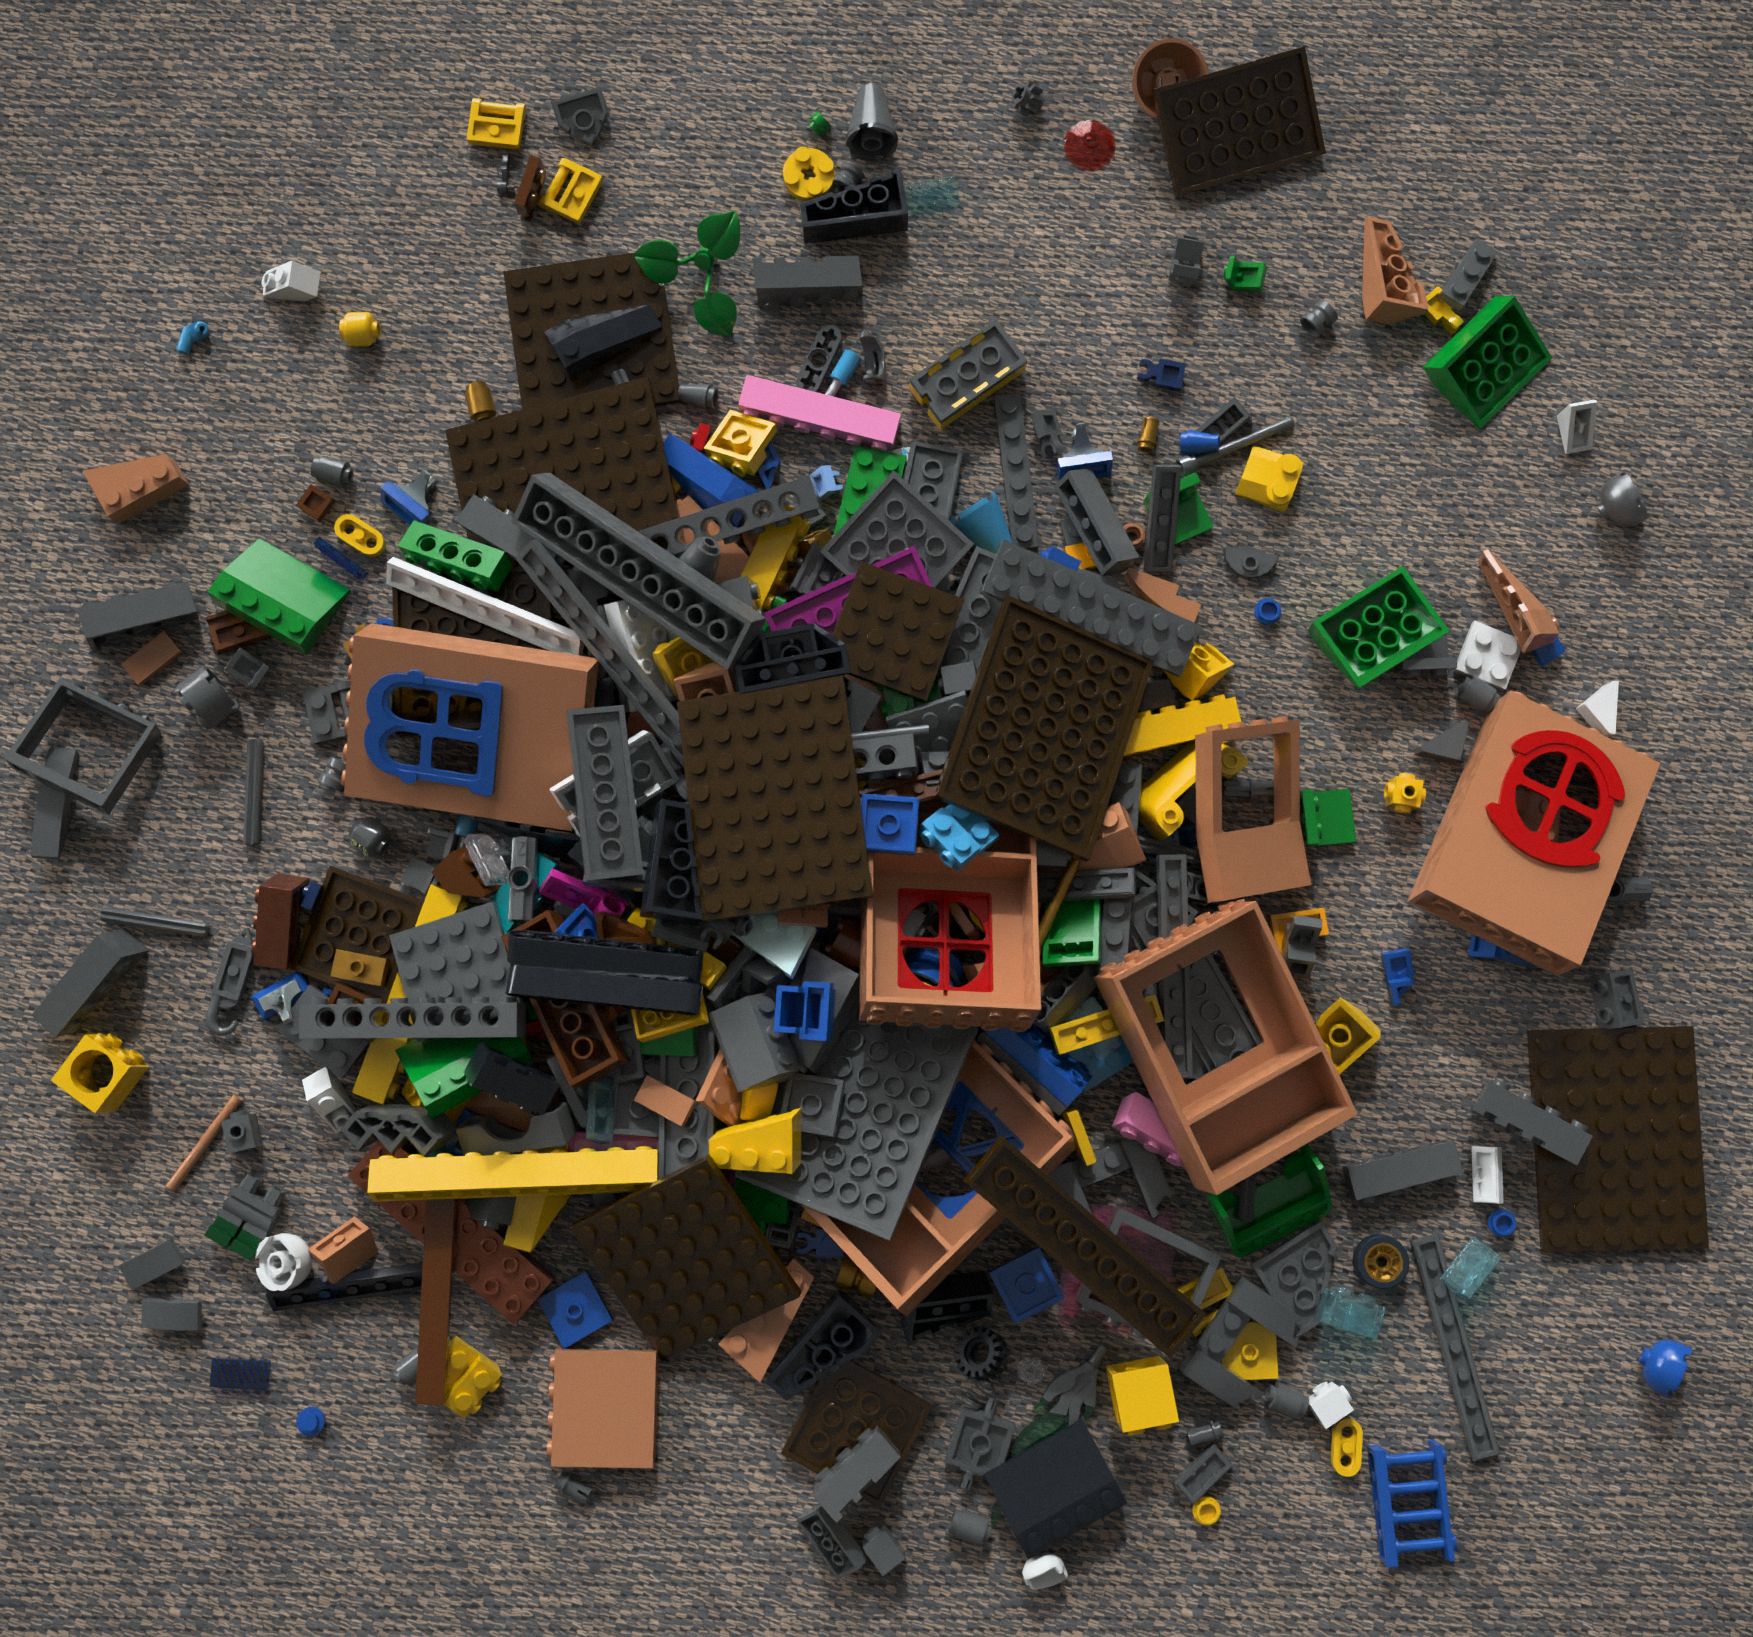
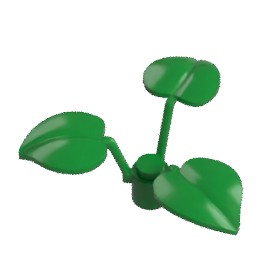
M736 211L713 214L704 218L697 228V238L702 246L696 254L692 253L687 258L677 260L679 255L678 248L666 240L650 241L642 245L635 252V259L648 278L657 283L665 284L671 282L678 274L677 265L681 266L690 261H694L699 269L707 271L704 291L705 298H700L694 303V316L701 327L708 332L719 336L732 335L737 319V307L734 300L722 292H715L710 296L709 291L715 263L718 259L727 260L731 258L739 248L741 230Z

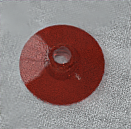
M1084 120L1074 124L1068 130L1064 139L1066 157L1073 165L1084 170H1095L1105 166L1111 160L1115 151V139L1110 129L1094 120ZM1092 138L1095 143L1089 144L1086 139Z

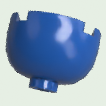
M1661 1340L1656 1342L1651 1349L1644 1348L1639 1363L1644 1365L1642 1375L1646 1384L1655 1392L1672 1399V1391H1677L1688 1366L1684 1359L1686 1354L1691 1356L1692 1347L1674 1340Z

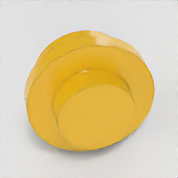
M1202 1496L1193 1505L1192 1513L1198 1523L1208 1526L1218 1521L1221 1515V1508L1213 1497Z

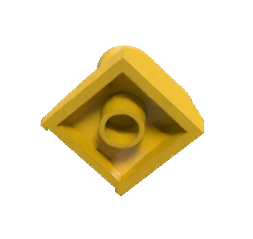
M1252 446L1249 459L1234 495L1284 513L1293 496L1304 462H1301L1293 454L1282 455Z
M679 636L670 642L659 644L653 652L655 665L668 688L677 699H679L674 683L675 678L704 664L715 662Z

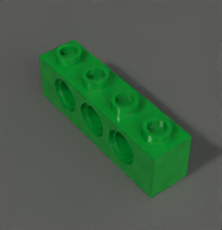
M414 520L398 544L407 563L414 566L421 565L427 567L436 574L444 573L450 575L458 582L467 581L473 583L481 590L490 589L498 592L513 567L505 551Z

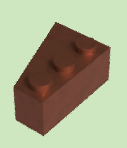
M277 873L257 888L255 903H258V911L253 920L256 940L253 941L251 954L255 956V966L284 970L291 966L298 948L301 928H298L299 911H304V908L301 907L302 902H300L302 887L304 885L307 886L309 883L308 877Z

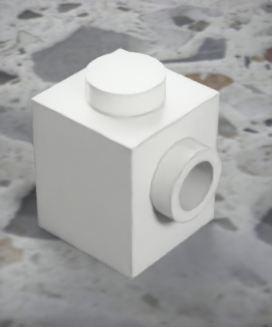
M1333 1382L1319 1384L1313 1389L1314 1394L1309 1397L1308 1407L1325 1429L1354 1410L1349 1403L1352 1398L1343 1385L1338 1387Z

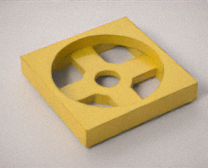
M1070 1104L1061 1114L1064 1122L1073 1131L1072 1134L1075 1137L1073 1141L1077 1156L1086 1166L1096 1163V1158L1079 1112Z

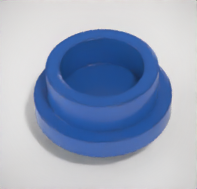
M1270 598L1260 600L1254 609L1255 618L1263 625L1276 623L1281 616L1279 603Z
M1497 1209L1489 1215L1487 1224L1492 1234L1498 1237H1508L1515 1231L1516 1219L1508 1210Z
M317 1407L303 1409L296 1420L298 1430L306 1436H314L320 1433L326 1422L324 1413Z

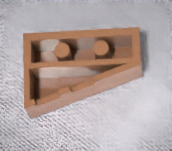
M167 454L83 471L105 513L118 524L189 486L178 464Z

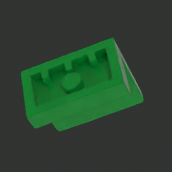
M1197 473L1186 476L1180 481L1174 546L1213 528V523L1196 490L1201 482ZM1150 493L1146 495L1143 501L1148 514Z
M1313 789L1300 791V825L1304 847L1345 844L1356 841L1349 789L1313 792Z

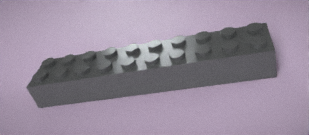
M532 474L511 523L533 538L538 539L540 543L727 670L735 668V665L741 660L758 636L767 619L765 616L553 474Z

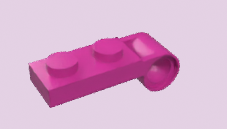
M553 868L540 887L539 894L575 909L584 903L594 914L599 911H605L618 918L625 911V905L612 894L596 886L583 885V881Z

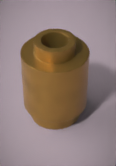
M473 382L465 387L466 392L464 395L471 420L481 421L492 418L497 414L491 389L487 387L486 382Z

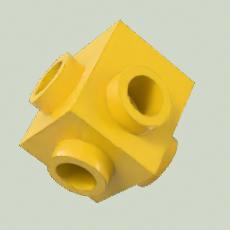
M1400 773L1399 776L1390 779L1384 788L1385 807L1394 808L1395 812L1410 814L1411 811L1420 808L1426 798V789L1423 788L1424 781L1417 780L1415 775ZM1405 788L1409 789L1408 796L1405 794Z

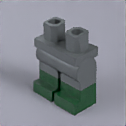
M254 1173L247 1174L239 1185L233 1186L213 1225L209 1226L204 1235L224 1247L230 1246L229 1249L250 1261L255 1260L259 1244L266 1237L271 1236L285 1208L282 1203L286 1195V1190L275 1185L270 1186L266 1195L257 1192L264 1179Z

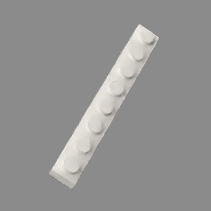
M392 557L387 562V585L546 650L583 656L584 643L572 629L395 557Z

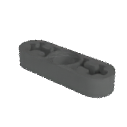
M829 324L820 328L797 377V388L804 389L802 382L809 380L811 371L815 374L812 380L815 387H809L808 390L819 392L841 345V332L836 326ZM830 333H833L836 341L831 340L827 350L823 349L825 345L824 335L828 336ZM821 355L826 358L827 362L823 367L817 368L811 363L813 357Z

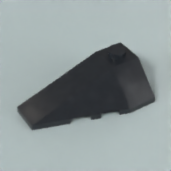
M649 304L567 319L544 333L569 378L656 333L663 329Z

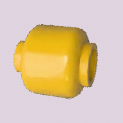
M349 312L345 315L344 319L340 320V337L343 341H346L348 346L353 348L372 347L375 345L377 338L381 337L380 322H376L374 316L369 312Z

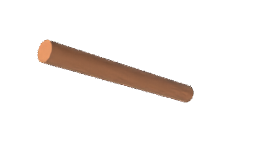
M235 1094L232 1095L166 1184L167 1188L172 1191L177 1190L222 1129L221 1121L229 1119L230 1113H234L243 1101Z

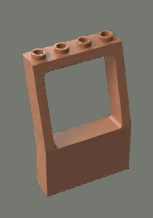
M1283 716L1271 719V723L1268 724L1266 719L1249 722L1250 726H1245L1244 722L1228 724V729H1223L1222 724L1206 727L1205 733L1195 735L1196 838L1208 903L1311 885L1300 825V719L1288 721V717ZM1266 737L1273 738V824L1224 832L1222 829V743Z

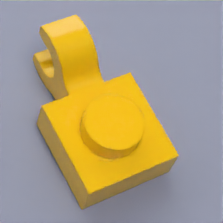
M1438 286L1426 296L1429 310L1424 314L1434 325L1441 320L1443 327L1450 335H1453L1460 329L1459 326L1464 321L1452 311L1453 307L1437 298L1442 291Z

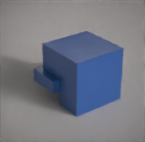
M803 981V987L777 985L774 1032L799 1033V1039L830 1041L834 1025L836 993L834 983Z

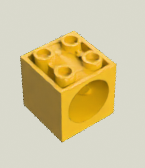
M100 1033L85 1034L51 1081L94 1113L116 1112L149 1066L143 1062L145 1058L140 1053L132 1049L128 1051L122 1047L123 1041L111 1033L108 1035ZM106 1054L113 1064V1077L107 1087L99 1088L92 1078V1066L99 1055Z
M1160 1356L1105 1366L1116 1423L1123 1433L1139 1435L1145 1432V1428L1155 1427L1156 1430H1165L1173 1427L1172 1423L1179 1422L1168 1364Z

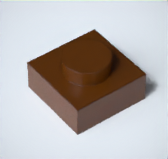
M310 484L295 506L321 522L335 500Z

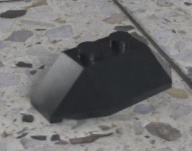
M815 623L759 634L741 660L735 665L740 694L851 673L846 644Z

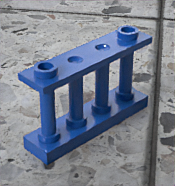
M1434 1439L1428 1440L1429 1451L1389 1455L1380 1445L1367 1446L1380 1561L1387 1568L1399 1567L1398 1557H1401L1402 1553L1441 1550L1442 1556L1449 1562L1455 1561L1454 1552L1457 1551V1541L1455 1535L1451 1532L1444 1473L1447 1456L1444 1447H1441V1444ZM1431 1463L1433 1480L1392 1484L1388 1479V1470L1392 1466ZM1434 1492L1436 1509L1397 1513L1395 1510H1392L1391 1499H1394V1495ZM1438 1521L1440 1538L1400 1542L1398 1539H1395L1394 1528H1397L1398 1524Z

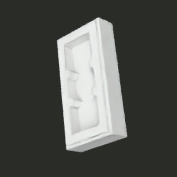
M1472 1146L1473 1202L1503 1203L1502 1147Z

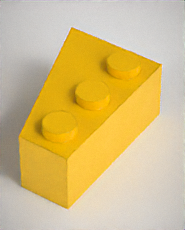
M801 1108L780 1115L768 1116L758 1121H749L719 1129L709 1139L710 1156L718 1168L793 1174L801 1164Z

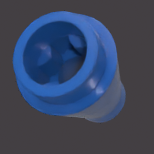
M1189 429L1188 432L1181 433V454L1191 456L1210 451H1219L1220 435Z

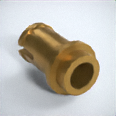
M1155 417L1143 418L1140 439L1136 442L1139 451L1152 453L1154 448L1157 447L1156 436L1160 423L1159 419Z

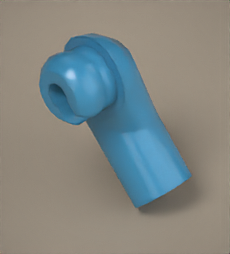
M198 321L185 326L176 351L189 355L192 344L204 339L209 334L208 325Z

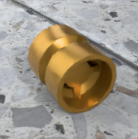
M845 1253L834 1287L847 1292L854 1289L857 1295L871 1300L876 1285Z

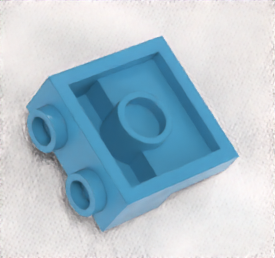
M951 804L946 808L941 807L921 824L919 830L922 841L928 847H933L940 854L942 862L946 866L952 867L957 873L998 840L999 834L982 817Z

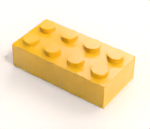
M703 991L699 1015L631 1009L637 1040L643 1043L709 1023Z

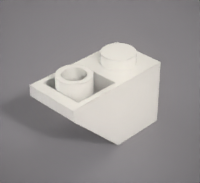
M294 261L282 264L266 271L262 278V286L264 287L262 296L304 302L316 298L321 272Z
M325 1066L302 1081L307 1102L337 1134L354 1112H356V1109L339 1079Z

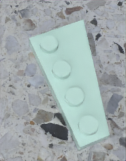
M778 912L749 916L753 926L750 933L746 936H737L732 931L731 936H735L749 949L756 951L767 962L778 967L792 980L817 932L816 927L777 924Z

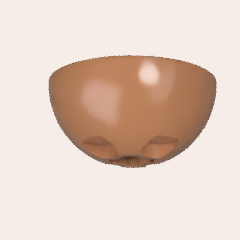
M1167 38L1150 45L1139 56L1132 73V91L1140 108L1149 116L1158 119L1152 90L1208 74L1206 61L1195 46L1181 39Z

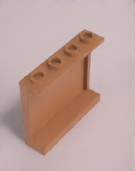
M558 1347L555 1350V1354H551L550 1371H554V1383L549 1385V1400H553V1411H549L548 1429H552V1440H548L547 1458H551V1467H654L656 1463L659 1357L656 1350L653 1348H648L646 1351L585 1350Z

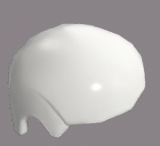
M1041 1552L1028 1559L1022 1571L1026 1585H1030L1032 1590L1054 1586L1068 1578L1062 1559L1050 1552Z

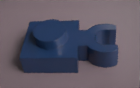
M1142 359L1139 367L1147 368L1148 373H1138L1137 380L1147 382L1153 379L1155 380L1154 387L1180 392L1186 363L1159 359L1157 366L1148 359Z

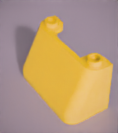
M1195 740L1190 741L1142 785L1139 823L1155 840L1163 841L1179 828L1183 822V811L1175 800L1196 782ZM1222 744V777L1229 780L1233 775L1240 772L1249 761L1237 749Z

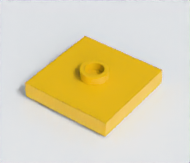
M1248 1321L1221 1360V1363L1245 1380L1279 1379L1276 1334L1257 1321Z

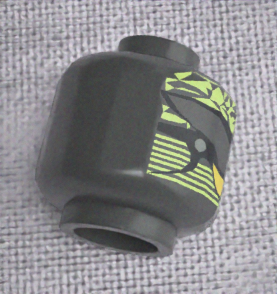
M373 817L356 820L349 830L351 845L367 857H374L378 854L382 855L391 845L389 841L391 837L390 830Z

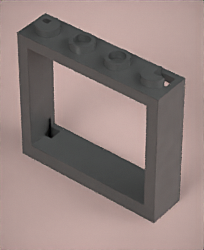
M59 678L4 760L12 769L109 815L162 733L156 726L157 722L149 719L147 715L143 714L140 717L133 714V710L122 703L115 705L99 692L95 691L92 694L86 691L85 687L78 682L74 683L71 681L69 683ZM69 699L142 733L141 738L104 794H100L29 759Z
M1115 1206L1106 1226L1115 1235H1117L1123 1222L1207 1262L1190 1299L1195 1305L1200 1307L1222 1256ZM1081 1282L1075 1296L1076 1301L1080 1303V1309L1092 1315L1095 1314V1311L1106 1315L1104 1320L1118 1327H1120L1121 1323L1132 1327L1131 1333L1146 1339L1145 1336L1110 1306L1089 1297L1091 1290Z

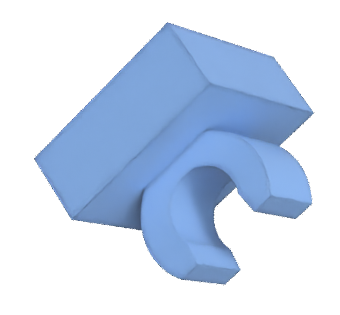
M830 465L821 466L810 474V476H813L820 500H825L843 488V485L835 484L834 478L840 474L838 471H832Z

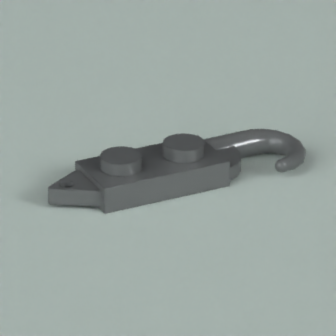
M245 928L236 938L227 942L211 993L213 995L206 1014V1024L209 1030L218 1036L231 1034L238 1025V1021L234 1020L229 1027L221 1028L217 1024V1017L221 1007L231 1008L238 1005L242 1000L255 957L251 954L253 939L250 928Z

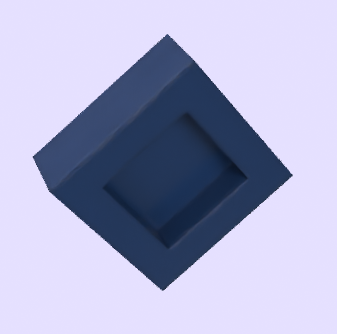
M311 881L310 885H307L302 892L301 900L303 902L301 907L314 911L315 903L324 885Z

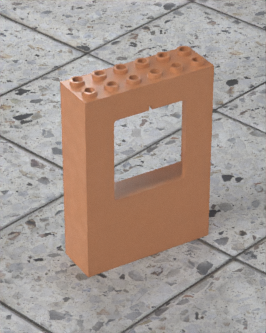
M1244 899L1236 902L1229 900L1220 904L1217 912L1213 914L1206 912L1195 918L1196 923L1188 927L1185 924L1171 931L1172 936L1166 939L1159 937L1148 943L1149 948L1141 952L1138 949L1124 956L1125 961L1117 965L1115 962L1107 964L1100 968V974L1093 977L1194 1188L1215 1195L1358 1115L1257 901L1245 902ZM1219 950L1262 1042L1258 1046L1186 1085L1148 1008L1142 991L1179 971L1176 965H1179L1182 969Z

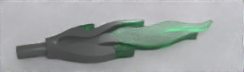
M1099 1343L1088 1361L1085 1359L1083 1363L1061 1373L1049 1383L1040 1400L1032 1407L1033 1413H1038L1046 1408L1058 1394H1060L1059 1400L1049 1411L1029 1423L1020 1432L1013 1444L1009 1459L1079 1421L1080 1407L1083 1401L1084 1418L1086 1420L1090 1419L1097 1397V1374L1099 1372L1097 1367L1107 1354L1108 1347ZM997 1499L991 1514V1525L993 1528L996 1527L1002 1511Z

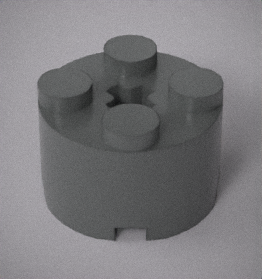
M205 665L199 667L174 689L180 696V702L187 710L191 711L193 709L198 715L197 719L207 730L218 725L240 707L234 696L232 698L228 696L229 693L225 689L226 686L209 668L206 669Z

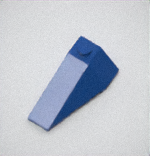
M669 433L664 445L671 475L687 495L703 510L760 492V490L697 449ZM737 512L733 517V523L738 528L745 518L742 512Z

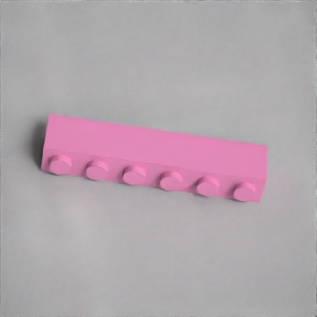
M746 375L738 404L740 413L767 419L779 427L787 424L794 426L795 430L802 433L814 431L820 433V436L826 439L834 440L835 437L846 439L845 442L853 446H860L862 443L870 445L871 449L885 452L887 450L893 451L901 422L900 413Z

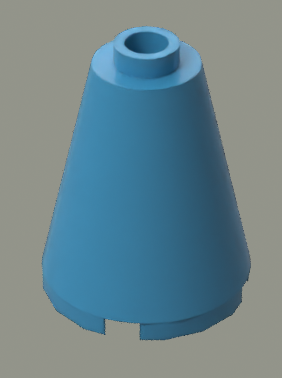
M994 491L989 495L992 500L988 501L987 497L959 513L960 520L957 521L953 517L949 521L974 543V548L977 546L996 554L1001 540L1004 539L1011 543L1013 541L998 496Z

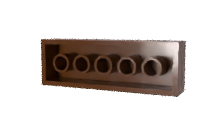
M547 910L513 930L554 933L564 922L561 913ZM506 933L501 938L508 951V933ZM530 999L570 1087L583 1088L630 1062L605 1006Z

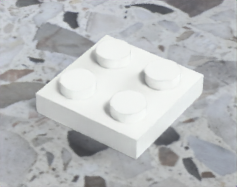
M1473 621L1457 659V668L1453 671L1470 678L1475 675L1492 687L1504 691L1516 665L1521 648L1514 636L1478 621Z

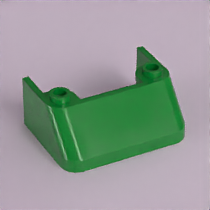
M1308 1143L1299 1148V1153L1291 1154L1285 1159L1282 1167L1284 1174L1256 1187L1253 1220L1251 1222L1237 1220L1238 1197L1236 1198L1233 1192L1223 1191L1218 1195L1205 1192L1208 1205L1236 1257L1248 1256L1321 1219L1331 1211L1333 1204L1324 1166Z

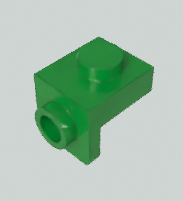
M1230 256L1229 263L1224 268V280L1232 291L1262 292L1267 265L1265 262H1239L1236 256Z

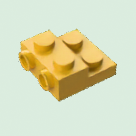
M730 410L705 445V453L707 457L723 467L730 468L740 477H744L745 474L754 476L767 457L764 449L777 432L776 424Z
M455 1336L449 1343L446 1403L444 1405L465 1419L469 1413L473 1415L480 1409L483 1402L482 1398L488 1391L492 1393L498 1388L502 1374L495 1362L458 1336Z

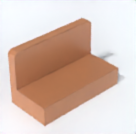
M356 1217L351 1218L308 1249L311 1258L324 1268L328 1281L332 1284L337 1283L378 1253L370 1228Z

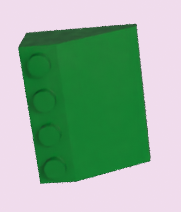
M1494 296L1423 366V369L1434 386L1478 429H1481L1553 357L1516 297Z
M259 538L220 573L207 593L215 605L243 619L254 627L265 631L270 636L307 656L348 597L351 589Z
M1403 566L1312 622L1308 629V633L1322 653L1358 689L1450 632Z
M498 1018L490 1020L493 1025L496 1024ZM521 1037L434 1038L425 1042H418L415 1039L395 1051L431 1119L483 1092L469 1085V1080L464 1074V1070L480 1042L529 1066L532 1065V1059Z

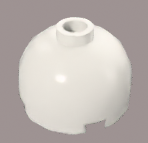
M289 1233L266 1237L259 1244L255 1254V1259L259 1258L260 1267L256 1268V1272L261 1283L271 1291H284L300 1285L307 1278L312 1268V1258L309 1254L307 1243L301 1237Z

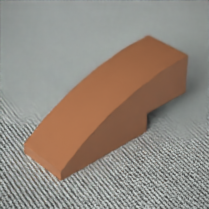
M1128 567L1124 579L1142 600L1195 623L1201 604L1177 596L1176 593L1179 585Z

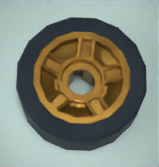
M1373 1234L1363 1238L1353 1252L1352 1261L1355 1273L1363 1282L1379 1289H1389L1400 1284L1409 1271L1410 1262L1404 1246L1396 1239L1382 1234ZM1384 1256L1385 1266L1377 1265L1378 1257Z

